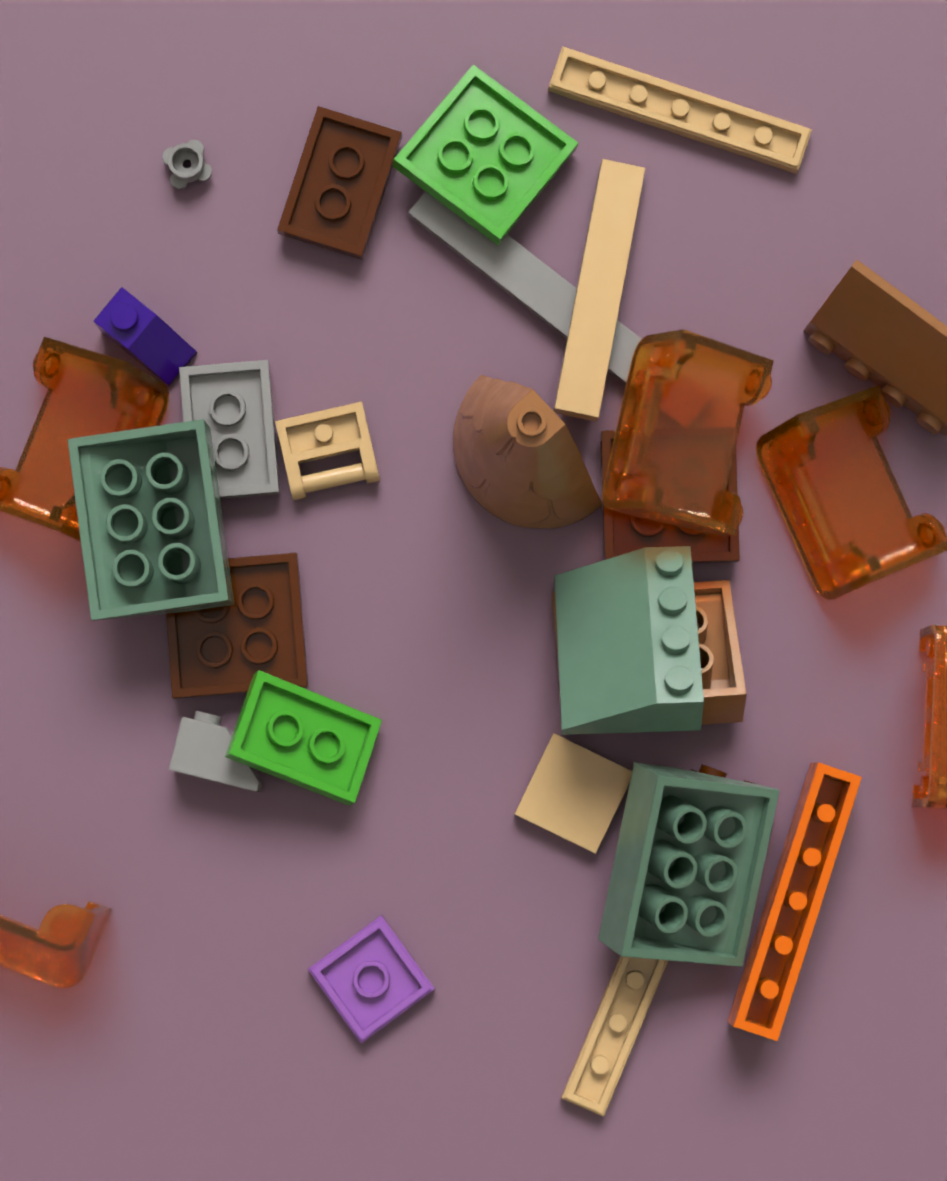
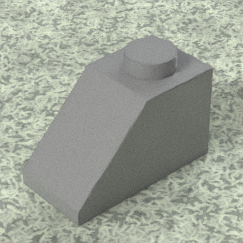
M195 711L194 719L182 717L168 770L261 792L263 783L254 768L225 757L233 732L229 728L220 726L222 717Z

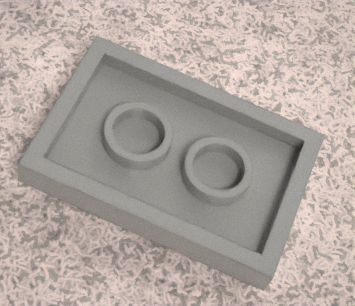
M258 360L179 367L183 422L204 419L211 429L220 499L280 494L269 361Z

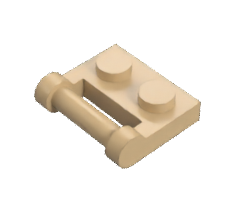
M362 402L275 421L293 501L306 498V493L362 480H366L367 484L380 481ZM360 450L362 463L305 476L301 475L299 466L301 463Z

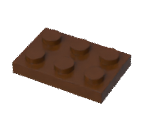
M318 106L277 229L278 234L363 260L391 174L393 160L397 155L402 140V132Z

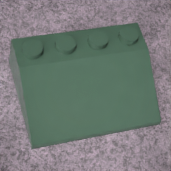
M204 419L67 439L92 621L188 612L235 605L211 429Z
M691 546L645 547L554 575L562 735L701 731L704 696Z
M634 762L598 940L622 957L743 967L780 790L676 767Z

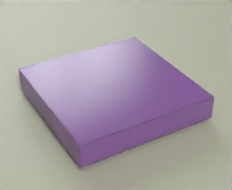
M382 915L308 969L360 1043L367 1040L435 989Z

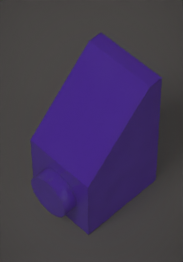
M123 287L119 289L93 321L104 335L168 386L180 374L179 367H186L197 354V351L158 315Z

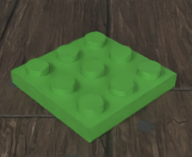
M473 64L394 158L392 167L496 245H499L576 151L578 142Z

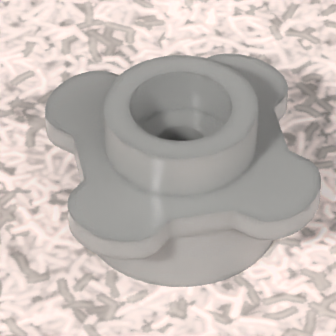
M190 140L188 143L178 144L174 148L169 147L163 152L162 160L170 168L172 174L170 183L174 188L184 189L188 183L197 180L205 182L210 179L212 168L205 163L203 157L205 149L200 141ZM185 161L191 162V166L189 168L183 167V163Z

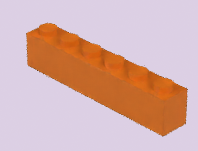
M819 762L810 763L727 1020L733 1027L778 1042L862 779L861 776Z

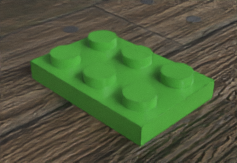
M258 670L254 673L225 757L350 806L356 801L382 720Z

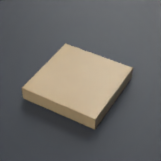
M553 733L514 814L596 854L628 788L632 771Z

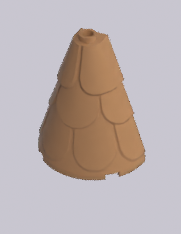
M480 375L469 388L460 405L453 431V452L458 473L468 492L476 502L486 511L504 522L518 527L537 529L565 527L583 520L602 506V501L582 461V456L566 424L532 388L512 381L506 382L498 378L494 379Z

